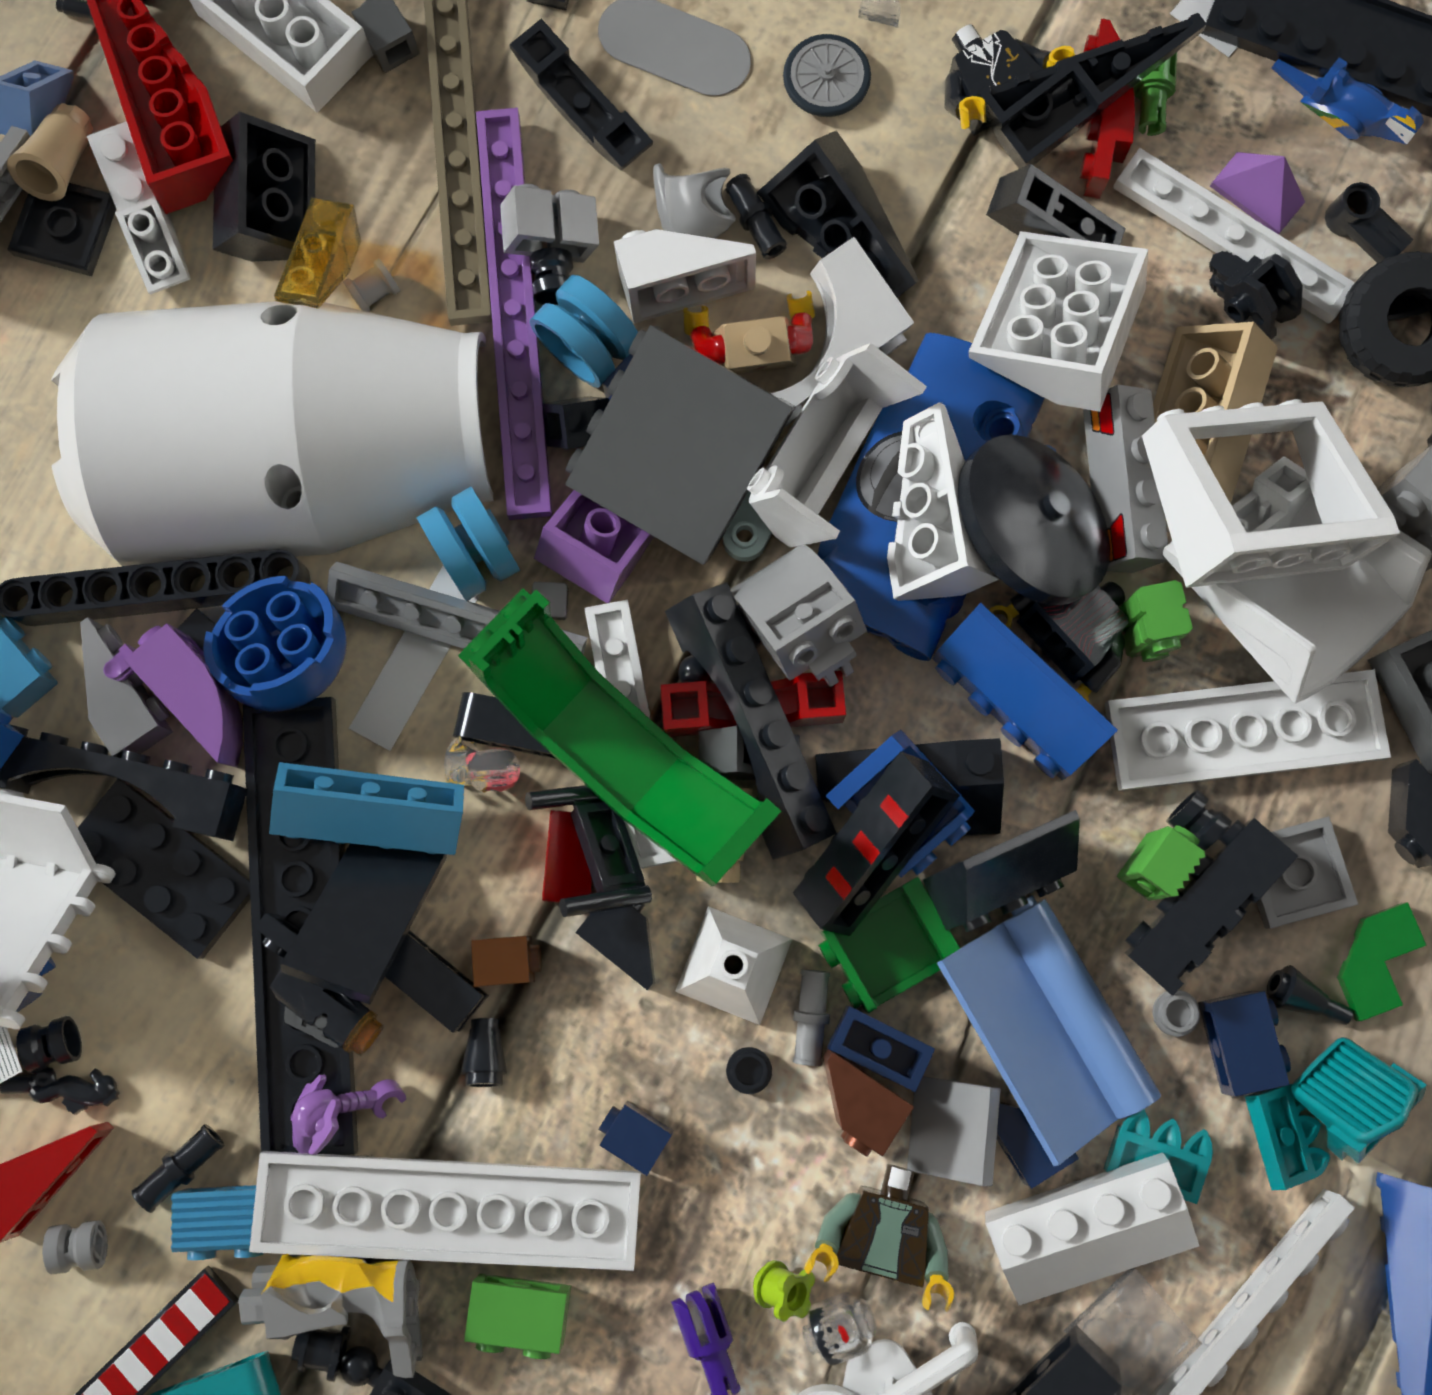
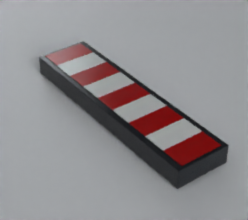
M207 1266L75 1395H144L239 1302V1299L214 1270Z

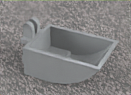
M797 546L730 589L741 615L789 681L810 669L818 681L824 678L827 684L832 687L838 683L834 670L839 668L845 677L854 672L850 660L855 658L857 654L849 643L867 632L855 599L824 561L808 546Z

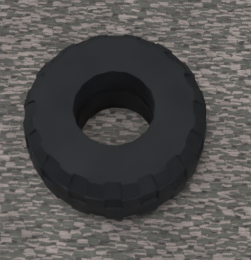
M1415 251L1389 257L1364 272L1345 296L1346 299L1340 310L1338 320L1341 346H1343L1347 359L1353 367H1356L1365 377L1374 382H1380L1393 387H1413L1432 382V325L1429 335L1421 345L1413 346L1404 344L1396 339L1388 328L1387 320L1390 304L1396 297L1405 295L1415 297L1426 305L1430 312L1432 323V253Z

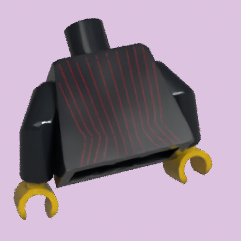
M1107 582L1102 587L1098 585L1087 595L1065 605L1039 603L1018 593L1010 599L1011 604L1007 607L996 605L989 610L994 615H1004L1008 620L1005 625L1009 629L1012 627V619L1020 614L1021 617L1016 622L1073 684L1081 680L1082 683L1075 690L1088 702L1090 693L1092 691L1097 693L1121 666L1125 639L1121 632L1129 622L1128 616L1119 608L1125 601V593L1114 582Z

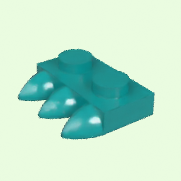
M1292 1084L1245 1096L1271 1190H1287L1319 1177L1327 1168L1330 1160V1154L1316 1147H1308L1317 1137L1321 1124L1313 1117L1299 1116V1113L1305 1107L1293 1097L1291 1093Z
M1145 1109L1128 1116L1122 1126L1117 1125L1103 1169L1108 1172L1120 1166L1164 1153L1170 1162L1184 1200L1198 1204L1212 1161L1213 1148L1211 1138L1207 1130L1203 1129L1194 1134L1186 1142L1185 1146L1182 1147L1181 1132L1175 1119L1166 1121L1155 1131L1153 1136H1150V1122Z

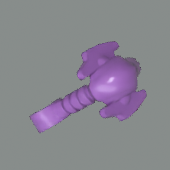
M318 1075L312 1083L306 1084L291 1115L293 1146L299 1153L317 1155L329 1143L339 1128L337 1121L338 1112L341 1114L347 1111L372 1109L378 1118L383 1119L387 1116L382 1108L383 1102L388 1098L396 1097L403 1103L406 1100V1095L395 1080L385 1079L376 1083L370 1090L355 1091L336 1096L329 1089L322 1090L326 1082V1075Z

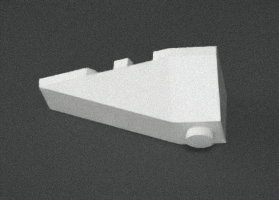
M941 402L903 422L898 473L903 477L900 501L894 502L892 517L898 520L895 542L889 543L887 554L893 599L898 601L963 596L1000 579L981 558L964 526L958 500V482L965 460L947 409Z

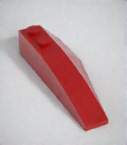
M87 0L149 188L165 214L206 201L233 161L207 88L191 70L182 54L171 43L162 27L151 16L142 0Z

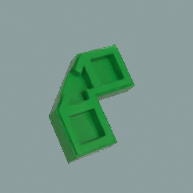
M1408 902L1397 904L1359 920L1347 959L1343 960L1337 976L1347 1003L1353 1009L1355 1021H1363L1403 1006L1385 961L1427 946Z

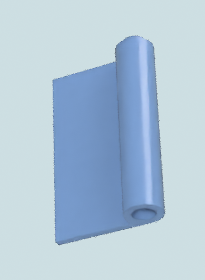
M1031 895L1026 898L1029 904L1012 911L1013 916L942 959L937 964L1053 1166H1057L1118 1119L1133 1115L1152 1105L1161 1097V1093L1047 900L1042 899L1037 902L1034 896Z

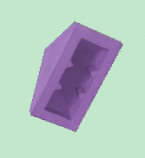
M1237 152L1210 185L1212 189L1278 235L1305 203L1285 156Z

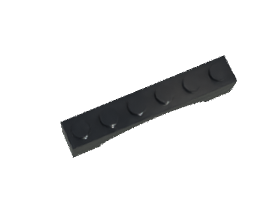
M726 582L692 594L666 610L665 613L682 652L689 651L703 666L718 687L734 716L751 760L759 801L763 802L768 798L781 810L778 816L761 833L772 859L775 860L805 850L835 835L837 832L728 583Z
M11 725L23 734L24 737L0 769V788L29 794L32 785L57 777L70 775L115 777L137 786L160 802L175 818L172 827L234 841L248 790L247 788L232 784L234 775L211 769L206 770L205 777L190 774L192 766L165 760L162 768L149 765L151 757L123 750L121 758L108 755L109 751L103 745L82 741L80 749L67 746L69 738L41 732L39 740L27 737L29 729Z

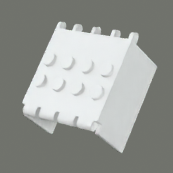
M0 793V1026L20 1029L25 1021V1017L16 1012L28 991L36 993L44 991L48 982L39 975L53 952L61 954L68 952L72 942L64 937L65 932L77 914L90 916L95 909V904L87 899L96 883H111L116 873L109 866L96 864L66 805Z

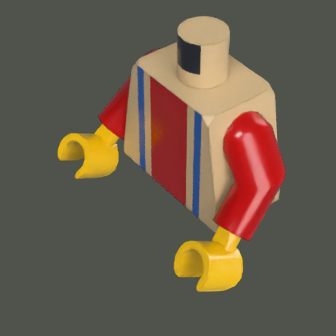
M806 291L807 295L800 299H793L792 293L787 295L786 299L791 322L786 316L727 323L721 325L713 332L709 329V308L702 305L701 312H690L685 307L683 308L684 333L691 336L696 351L736 374L797 366L796 355L808 353L813 345L812 319L815 317V310L811 291Z

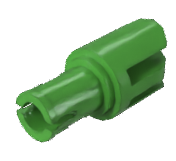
M1177 52L1133 86L1134 96L1141 100L1138 130L1141 134L1146 132V125H1148V136L1159 135L1166 130V102L1176 91Z

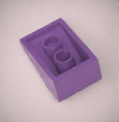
M573 490L543 527L534 559L605 603H610L632 573L654 536Z

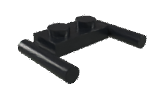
M586 785L526 793L525 803L528 810L573 805L574 808L570 815L597 893L562 898L559 907L563 917L651 902V889L648 885H645V879L624 820Z

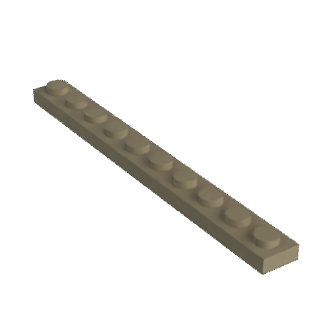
M424 0L448 320L451 326L492 322L467 0Z

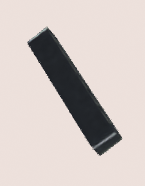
M270 550L19 577L5 580L0 584V613L25 626H41L83 621L87 617L96 620L222 606L231 596L244 587L259 580L277 576L284 567L293 566L294 568L293 574L289 579L290 581L310 584V574L305 565L292 553L286 550ZM242 571H249L248 581L243 586L235 588V577ZM205 575L203 587L196 592H191L190 588L193 580L198 576ZM161 580V587L158 593L148 597L147 591L150 584ZM116 585L117 591L115 596L105 602L104 594L106 590ZM72 590L73 595L70 602L61 606V598L64 593ZM28 594V603L22 610L18 611V602L23 596Z

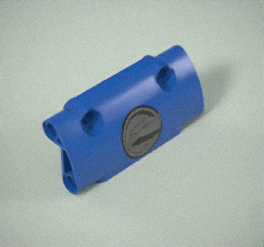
M938 333L925 334L908 371L926 385V389L921 395L882 408L829 522L840 532L836 539L820 542L818 556L855 599L867 633L886 638L900 652L922 661L931 660L946 626L945 621L960 611L966 594L963 596L903 601L893 599L887 554L889 543L895 542L898 520L892 517L894 502H899L903 477L898 473L903 422L941 402L947 409L964 460L966 461L974 451L995 437L1012 434L1030 438L1029 434L1032 430V424L1036 421L1045 400L1044 397L970 359L969 350L972 345L971 342Z

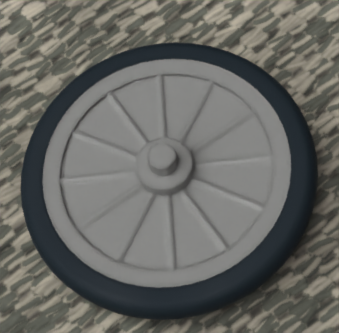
M820 34L803 40L790 52L784 65L783 81L787 94L800 109L816 116L833 117L851 111L864 99L870 87L871 68L865 53L853 41L835 34Z

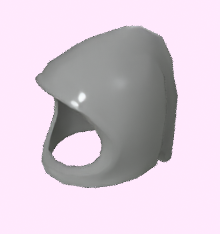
M660 163L654 165L653 175L656 203L663 230L715 239L727 231L736 220V217L728 209L722 197V187L731 170L729 168H719L697 174L675 176L666 174Z

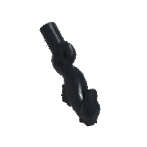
M51 1067L31 1073L30 1075H15L0 1083L2 1094H29L32 1100L38 1103H47L63 1097L65 1099L61 1103L73 1115L87 1110L88 1106L104 1104V1106L108 1107L113 1101L119 1099L118 1095L120 1094L115 1079L110 1075L104 1076L96 1068L90 1073L94 1084L72 1075L56 1080V1072Z

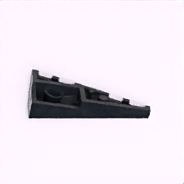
M1196 13L1187 20L1170 26L1152 28L1144 35L1126 41L1121 39L1057 61L1054 66L1028 74V72L1016 75L1013 80L990 87V85L982 87L978 90L977 96L985 100L986 116L994 134L1016 166L1020 169L1029 164L1035 165L1202 33L1207 23L1199 13Z

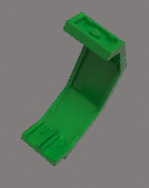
M522 588L458 655L536 741L625 822L711 887L720 881L781 812L768 798L763 802L756 800L684 750L604 678L551 616L550 601L537 590L530 595Z

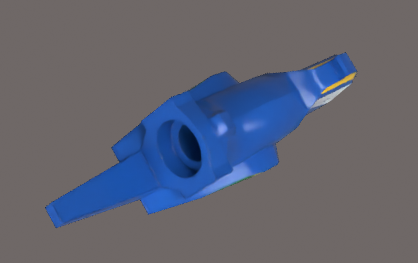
M1340 57L1324 78L1317 79L1280 59L1272 66L1271 69L1304 96L1300 101L1302 104L1348 139L1357 140L1361 136H1376L1407 145L1424 123L1421 113L1416 108L1411 107L1409 110L1387 99L1373 85L1355 80L1346 70L1348 62Z

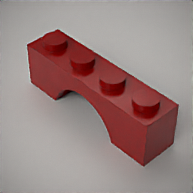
M840 670L834 671L838 683L832 687L827 684L824 678L818 681L813 673H801L790 681L788 678L771 681L790 727L841 724L844 722L846 706L843 673ZM698 681L660 684L664 732L668 736L699 735V731L738 726L715 683Z

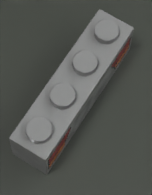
M1117 384L1108 389L1100 412L1083 409L1091 491L1104 515L1110 539V560L1107 571L1135 573L1168 561L1163 556V550L1168 545L1164 510L1142 435L1155 424L1151 389Z

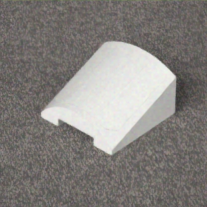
M1282 457L1254 479L1252 491L1232 505L1246 532L1322 524L1305 469L1286 457ZM1399 530V535L1345 569L1192 587V589L1292 702L1296 704L1318 693L1348 671L1403 617L1414 602L1432 553L1427 547ZM1172 541L1164 547L1163 556L1183 577Z

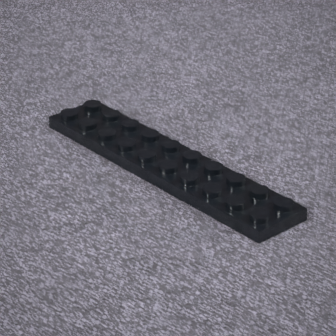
M333 697L315 698L305 705L284 711H263L243 704L246 788L248 789L246 803L261 1152L299 1153L293 1146L291 1115L306 1084L312 1083L318 1075H326V1082L322 1090L329 1089L336 1096L355 1092L353 1042L346 1048L344 1046L343 1048H334L284 1021L285 1006L279 1002L270 987L281 970V963L284 958L268 949L262 943L266 936L255 929L265 913L279 914L301 930L343 857V844L333 841L289 838L287 836L269 834L273 789L279 762L339 769L336 700ZM356 1110L341 1114L338 1112L337 1121L339 1128L329 1143L318 1154L354 1155L358 1153Z

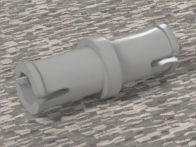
M801 969L799 1010H794L793 1020L798 1021L793 1062L801 1065L822 1066L825 1024L830 1022V1014L826 1013L830 972Z

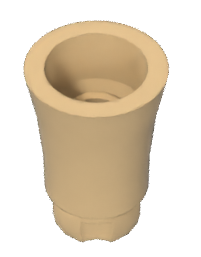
M58 104L50 114L44 117L30 138L8 158L7 168L13 180L27 193L39 199L47 201L62 199L66 194L71 175L88 146L87 136L93 132L90 117L75 105Z

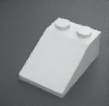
M659 229L648 232L643 230L632 231L625 234L622 239L614 241L619 276L634 324L677 312L685 307L691 308L755 289L756 251L753 244Z

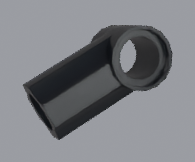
M1363 182L1353 183L1326 210L1325 222L1327 227L1338 236L1351 237L1376 263L1399 255L1414 239L1380 207V197L1374 187ZM1348 206H1350L1351 208H1353V209L1355 210L1356 214H1355L1354 212H1352Z

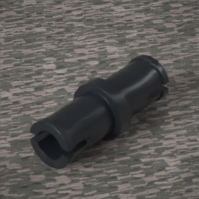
M739 174L733 177L726 184L725 191L731 197L741 215L739 218L741 226L744 230L750 231L764 259H772L779 256L786 250L787 242L783 239L771 218L773 215L771 207L767 202H762L751 183L749 175Z
M204 1124L175 1153L169 1151L162 1157L163 1164L138 1187L132 1190V1196L144 1210L152 1213L181 1184L188 1185L195 1178L194 1172L219 1149L225 1146L223 1140L210 1126Z

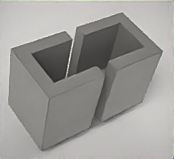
M522 184L519 186L514 185L500 205L504 253L531 256L533 252L543 249L542 242H547V248L566 249L572 253L574 262L584 263L599 246L595 196L580 195L575 190H561L552 195L551 190L540 189L533 184Z

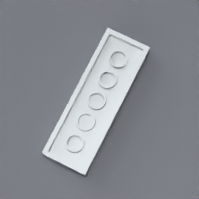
M1375 669L1344 673L1318 693L1296 704L1292 702L1275 681L1109 700L1104 703L1107 720L1118 729L1110 738L1118 791L1379 761L1391 758Z

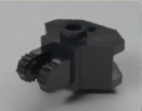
M1222 250L1219 253L1213 254L1209 262L1210 272H1213L1211 279H1209V286H1211L1213 292H1217V295L1224 299V311L1235 323L1255 322L1272 340L1277 335L1275 320L1279 323H1284L1295 319L1301 314L1303 284L1289 261L1276 253L1264 259L1253 256L1248 262L1237 255H1232V252L1229 253L1228 251L1223 252Z

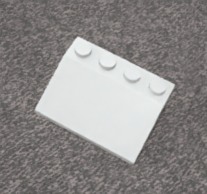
M1020 231L970 347L969 358L1055 404L1100 412L1146 289L1148 249Z

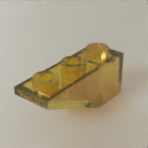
M317 198L311 199L275 291L274 298L276 302L304 305L319 309L350 273L361 243L353 204Z

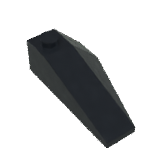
M837 130L815 139L757 191L763 202H767L771 207L773 216L780 226L792 236L797 234L814 247L813 252L821 258H824L855 237L897 298L919 281L861 164Z
M1000 738L916 744L919 750L975 810L966 821L971 829L964 836L1000 834L1004 793ZM877 748L816 754L817 789L822 800L832 803L826 795Z

